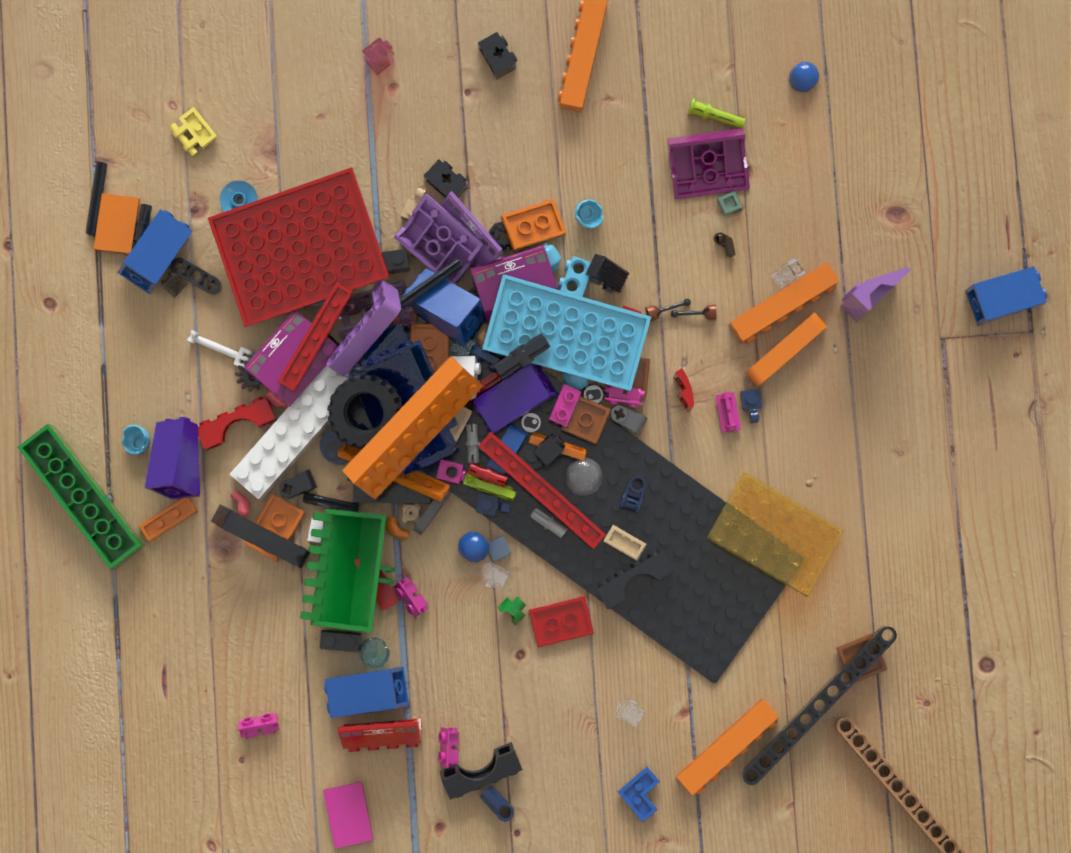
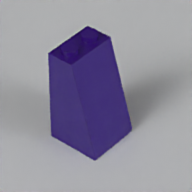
M529 363L476 398L473 402L475 404V411L484 418L486 428L494 434L505 429L559 394L542 367Z
M179 417L176 420L165 419V421L156 422L145 488L169 499L200 497L198 425L191 422L187 417Z

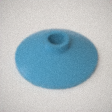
M245 181L230 182L222 189L220 194V205L224 212L258 200L256 190ZM238 198L243 199L241 204H237Z

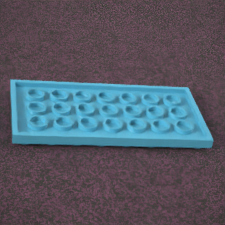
M503 274L482 349L508 356L511 351L542 333L548 341L550 348L536 356L530 363L631 391L651 316Z

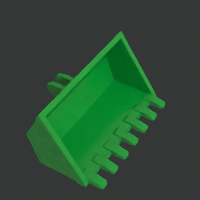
M325 509L324 513L314 512L313 520L323 521L322 530H311V536L320 537L321 544L320 546L310 545L309 553L319 554L318 563L307 562L306 568L308 570H316L317 575L316 579L306 578L304 585L315 587L314 596L303 595L302 602L312 603L313 606L312 612L302 611L300 618L311 620L310 625L372 633L378 582L394 584V580L391 578H379L380 570L390 573L395 572L394 567L380 566L386 515ZM358 558H360L359 569L354 562Z

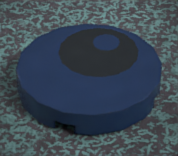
M329 429L323 434L320 441L322 455L327 461L335 465L349 463V461L337 456L338 451L345 442L340 441L336 433Z

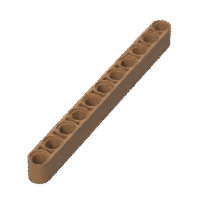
M838 718L834 724L838 734L940 853H966L857 725L849 718ZM843 721L849 723V728L846 731H841L840 724ZM856 736H860L862 739V743L859 746H854L853 739ZM869 751H873L875 754L872 761H867L866 754ZM882 766H886L888 770L885 776L879 775V769ZM895 781L900 782V789L898 791L892 790V784ZM908 796L913 798L911 806L905 805V799ZM921 811L926 813L924 821L918 820V814ZM937 826L939 834L932 836L931 829ZM951 842L952 849L946 852L944 844Z

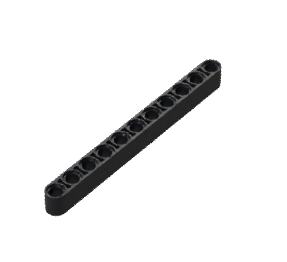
M886 625L882 626L743 769L742 776L745 783L748 785L757 784L895 642L897 638L895 629ZM889 629L892 636L889 640H884L882 633L884 630ZM874 643L877 644V653L870 654L869 646ZM857 658L864 659L865 664L862 668H856L855 661ZM844 672H850V681L843 682L841 675ZM830 686L837 687L838 692L835 696L828 695L827 691ZM817 700H822L824 702L823 709L816 710L814 703ZM802 715H810L811 720L808 724L801 723L800 718ZM790 728L797 730V735L794 738L787 737V731ZM777 742H781L784 745L783 750L780 752L773 750V746ZM763 756L770 758V763L767 766H762L759 763ZM750 770L757 773L756 778L753 780L746 778V773Z

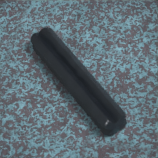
M304 493L303 502L342 511H359V504L310 493Z

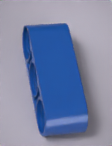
M510 424L501 441L517 454L528 433ZM490 459L486 468L490 467L492 471L505 475L506 472Z

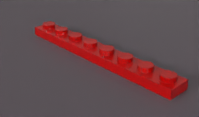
M489 432L477 446L592 549L605 537L606 534L492 432Z

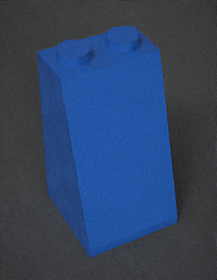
M160 209L117 273L150 294L192 233L189 225L182 221L179 222L170 212Z
M1033 266L975 283L966 289L965 292L977 326L1045 304L1047 302V293L1041 287L1039 271L1035 270Z
M426 268L417 276L416 281L411 287L405 290L404 295L435 273ZM446 279L407 306L462 347L465 346L486 320L481 300Z
M404 666L325 679L324 690L328 697L327 711L330 714V718L395 709L409 705Z

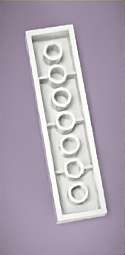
M326 365L295 402L285 410L234 468L230 475L257 499L262 501L330 424L328 422L329 411H327L330 397L339 385L353 376L349 372L345 376H341Z

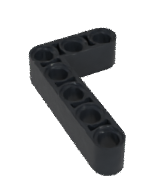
M221 504L211 519V522L223 530L301 569L310 555L309 550L242 517Z

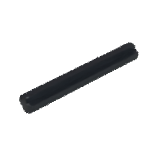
M97 162L95 167L85 232L89 236L96 235L101 195L104 190L107 164L104 162Z
M455 259L400 298L401 309L407 307L463 267L461 261Z

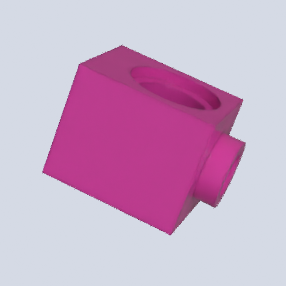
M441 460L436 479L460 485V481L465 479L467 470H464V465ZM449 468L457 469L458 473L454 478L447 476Z

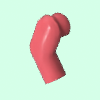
M267 390L266 398L274 407H289L271 390Z
M235 490L230 497L238 503L237 513L245 518L250 512V502L244 495Z

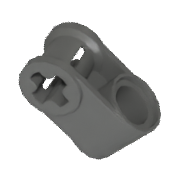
M621 405L613 407L610 412V417L614 422L640 435L648 419L646 416ZM620 409H622V414L624 415V417L616 419V414H614V411H619Z

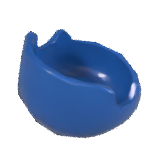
M807 61L795 65L789 74L791 87L798 92H808L819 80L817 67Z
M468 532L458 542L459 553L469 562L478 563L488 554L489 544L478 532Z

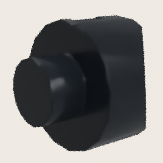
M529 444L522 448L519 457L533 470H538L542 467L543 462L533 452L537 445Z

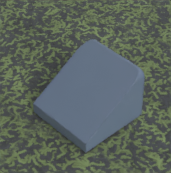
M504 536L488 543L493 562L511 554Z

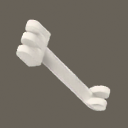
M191 330L190 337L187 339L191 343H198L234 358V365H240L243 368L245 365L241 361L246 360L249 362L251 360L244 356L245 353L250 356L254 353L243 347L237 352L199 336L198 332Z

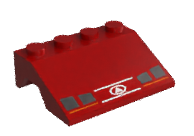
M421 718L343 724V726L338 727V734L343 749H348V752H359L360 748L367 747L368 751L379 750V746H387V749H397L399 745L406 744L407 748L418 747V743H422Z

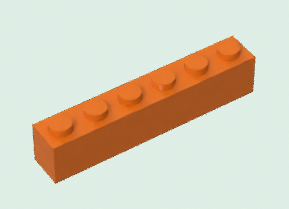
M608 0L580 1L578 12L582 13L580 19L577 18L574 29L577 30L576 37L572 36L570 47L573 48L572 55L568 54L566 65L569 66L568 72L563 73L561 83L564 84L563 91L559 90L557 99L560 102V108L582 113Z
M828 262L737 317L729 323V326L740 343L746 341L748 344L757 338L755 336L757 333L762 331L764 334L773 328L771 325L778 321L780 324L789 318L788 314L794 311L796 314L805 308L804 304L810 301L812 304L821 298L820 294L826 291L828 294L835 290L839 279Z
M761 698L676 775L677 779L692 796L695 793L699 795L706 788L705 784L709 780L713 782L720 776L719 771L723 767L726 769L735 762L733 758L738 754L743 755L749 749L748 745L752 741L756 743L764 735L762 732L767 728H773L778 723L776 719L780 716Z

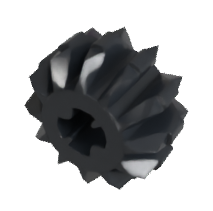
M246 360L243 361L244 365L248 363ZM238 365L237 368L242 371L241 373L235 372V376H241L240 379L236 380L238 384L244 382L241 388L245 389L248 386V391L252 392L254 385L256 390H260L258 383H262L256 378L248 380V371Z

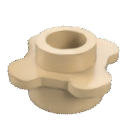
M418 504L402 505V521L404 523L409 521L417 523L421 518L419 516L420 506Z

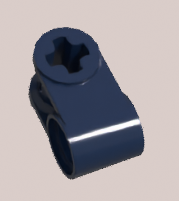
M634 476L630 479L619 508L622 509L624 507L638 514L646 488V481L643 477ZM634 479L642 481L643 486L640 490H635L632 487Z

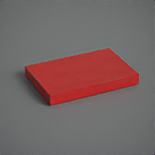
M585 596L529 610L538 647L594 634Z

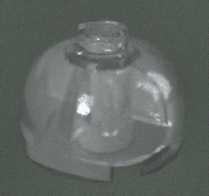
M586 457L584 460L576 459L566 468L565 483L574 494L588 496L596 492L601 486L603 480L602 469L593 459Z

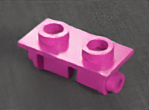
M564 384L549 420L567 427L581 391Z
M607 385L605 393H609V397L605 396V399L610 404L619 405L620 402H626L627 406L638 408V405H643V402L639 400L644 398L645 391H641L640 388H632L631 391L627 390V394H623V389Z
M726 392L716 395L722 433L741 430L735 393Z
M406 577L394 585L396 595L405 602L409 614L416 618L428 610V604L421 594L416 597L413 596V593L418 591L411 579L409 580Z
M267 713L257 718L247 717L242 719L238 725L241 738L245 737L247 739L259 736L258 729H261L262 735L276 733V731L280 730L279 723H277L278 715Z
M441 727V732L438 735L440 743L438 762L440 767L449 768L458 763L459 749H452V746L459 745V732L457 728Z

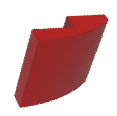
M681 368L673 376L682 389L677 397L687 412H690L694 407L693 392L689 379L683 368Z

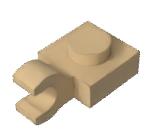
M418 188L414 200H407L400 216L409 220L412 216V211L426 192Z

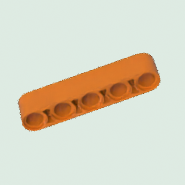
M814 312L745 374L759 387L827 328V325Z

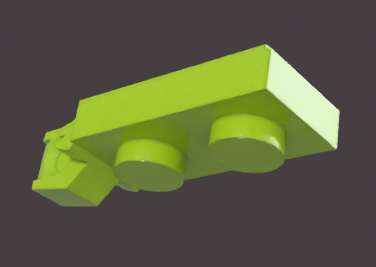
M466 474L463 485L512 502L515 500L516 492L510 486L505 485L503 488L489 481L487 483L483 482L471 474Z

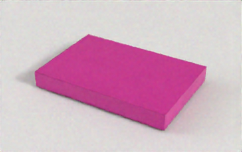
M362 782L323 790L335 848L374 840Z

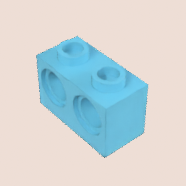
M575 256L572 257V260H567L564 269L567 271L565 278L561 277L558 285L560 291L583 297L590 279L585 274L591 262ZM576 265H580L584 268V271L577 274L573 268ZM575 283L578 288L575 291H569L567 285Z

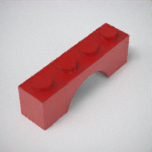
M258 397L252 400V404L245 406V404L237 406L232 413L224 412L217 415V419L211 422L210 420H205L199 423L198 436L203 448L208 451L225 444L227 430L237 421L248 420L255 423L259 428L277 421L269 400Z

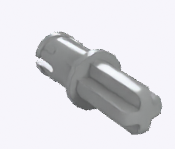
M538 508L534 509L531 514V518L543 525L545 530H550L559 538H562L568 529L554 520V517L551 518Z

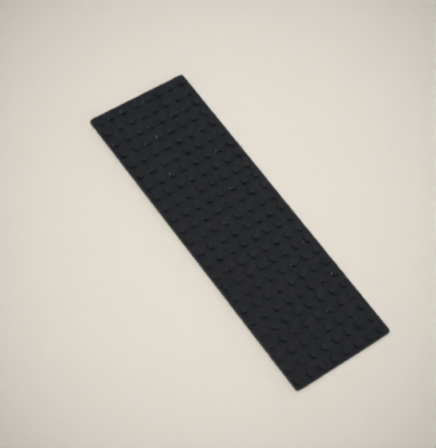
M417 313V318L411 322L412 324H430ZM411 323L404 328L376 366L380 378L387 380L397 390L399 397L402 399V407L411 398L408 390L416 387L421 388L426 383L424 381H409ZM479 329L464 347L449 337V357L472 356L469 352L472 346L479 347L477 341ZM484 361L480 363L481 374L478 375V380L480 381L495 372L488 368L489 364ZM545 372L558 394H560L563 384ZM357 395L349 403L348 417L354 418L359 425L363 423L368 429H374L383 419V405L374 395ZM557 395L530 412L538 415L541 421L540 428L536 433L545 436L551 433L555 436L559 435L564 442L587 449L584 461L560 453L547 466L543 463L542 467L534 471L606 534L605 537L592 549L507 472L505 476L507 475L508 479L505 485L514 488L513 491L516 492V497L513 502L499 498L498 503L510 504V513L496 511L495 516L482 515L601 602L603 601L596 591L599 588L597 584L605 579L609 581L615 579V573L622 569H625L627 572L632 569L631 564L636 562V560L603 542L612 525L646 543L638 558L642 562L649 559L648 554L657 549L659 552L664 550L675 571L659 580L646 574L632 577L624 589L625 600L611 609L709 681L716 683L800 567L803 558L609 417L596 445L562 431L563 425H558L549 420L559 396ZM469 400L464 407L471 410L472 414L466 425L478 424V441L481 443L490 431L486 428L482 415L480 416L475 411L474 402ZM522 418L513 423V425L524 430ZM466 426L455 446L440 439L438 433L411 461L412 464L435 479L441 460L464 465V470H467V474L471 464L467 463V446H465V442H467ZM509 426L498 433H494V435L502 440ZM527 432L528 434L516 455L519 456L522 448L531 444L529 440L532 433ZM479 448L480 463L474 464L486 468L491 458ZM453 467L447 470V476L450 478H454L458 473L457 469ZM634 476H641L646 481V488L638 514L624 507L622 509L619 508L628 483ZM634 479L632 487L635 490H640L643 486L642 481ZM442 481L450 485V488L453 489V494L475 510L477 509L479 493L490 495L463 485L464 481H460V485ZM534 509H540L568 528L562 538H559V536L548 529L545 530L543 525L531 518Z

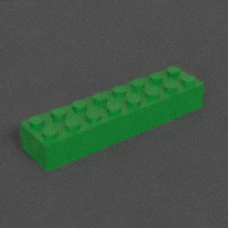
M45 425L17 447L109 569H117L145 547L135 531L53 425Z

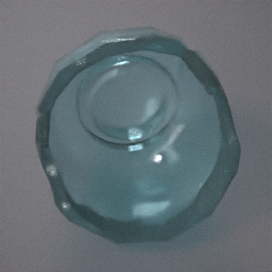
M370 637L361 643L359 656L364 664L378 668L388 661L390 650L382 639Z

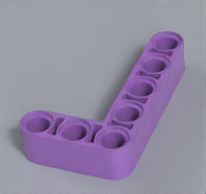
M384 280L378 281L372 289L374 306L327 361L326 365L341 376H345L401 310L398 290Z

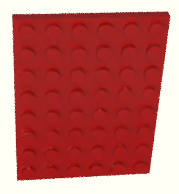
M352 167L208 217L244 327H249L324 301L329 296L336 282L352 291L390 278Z

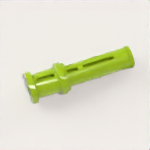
M692 98L687 113L688 115L700 116L703 120L709 118L739 129L743 128L746 119L712 108V105L709 103L706 105L697 102L694 98Z

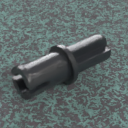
M141 204L138 221L135 222L137 223L133 239L135 241L140 239L149 226L151 205Z

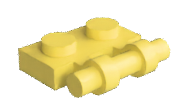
M194 107L179 118L183 123L182 126L178 127L176 123H173L169 127L173 132L172 135L180 140L184 145L183 149L189 152L192 157L198 154L195 148L198 143L204 149L218 138ZM189 131L193 138L188 140L184 135L185 132Z

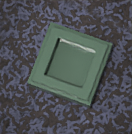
M735 191L717 198L724 216L743 208Z

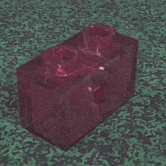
M380 37L362 50L365 62L376 75L394 63L392 46L387 40L383 41Z

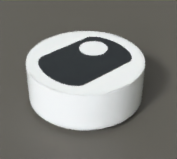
M591 385L586 388L584 398L600 403L603 398V392L600 387Z
M528 413L522 418V427L526 432L533 433L540 428L541 421L538 415Z

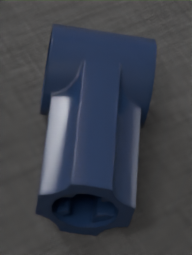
M493 785L479 796L497 815L499 820L506 822L514 816L513 806L505 800ZM502 807H508L511 810V815L508 818L501 816L500 810Z

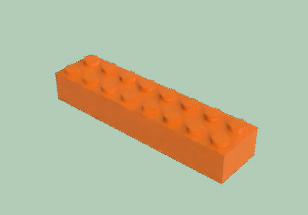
M450 356L342 471L357 487L373 499H376L468 401L477 394L483 385Z

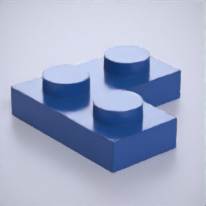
M647 766L617 791L642 822L658 810L645 795L660 782Z

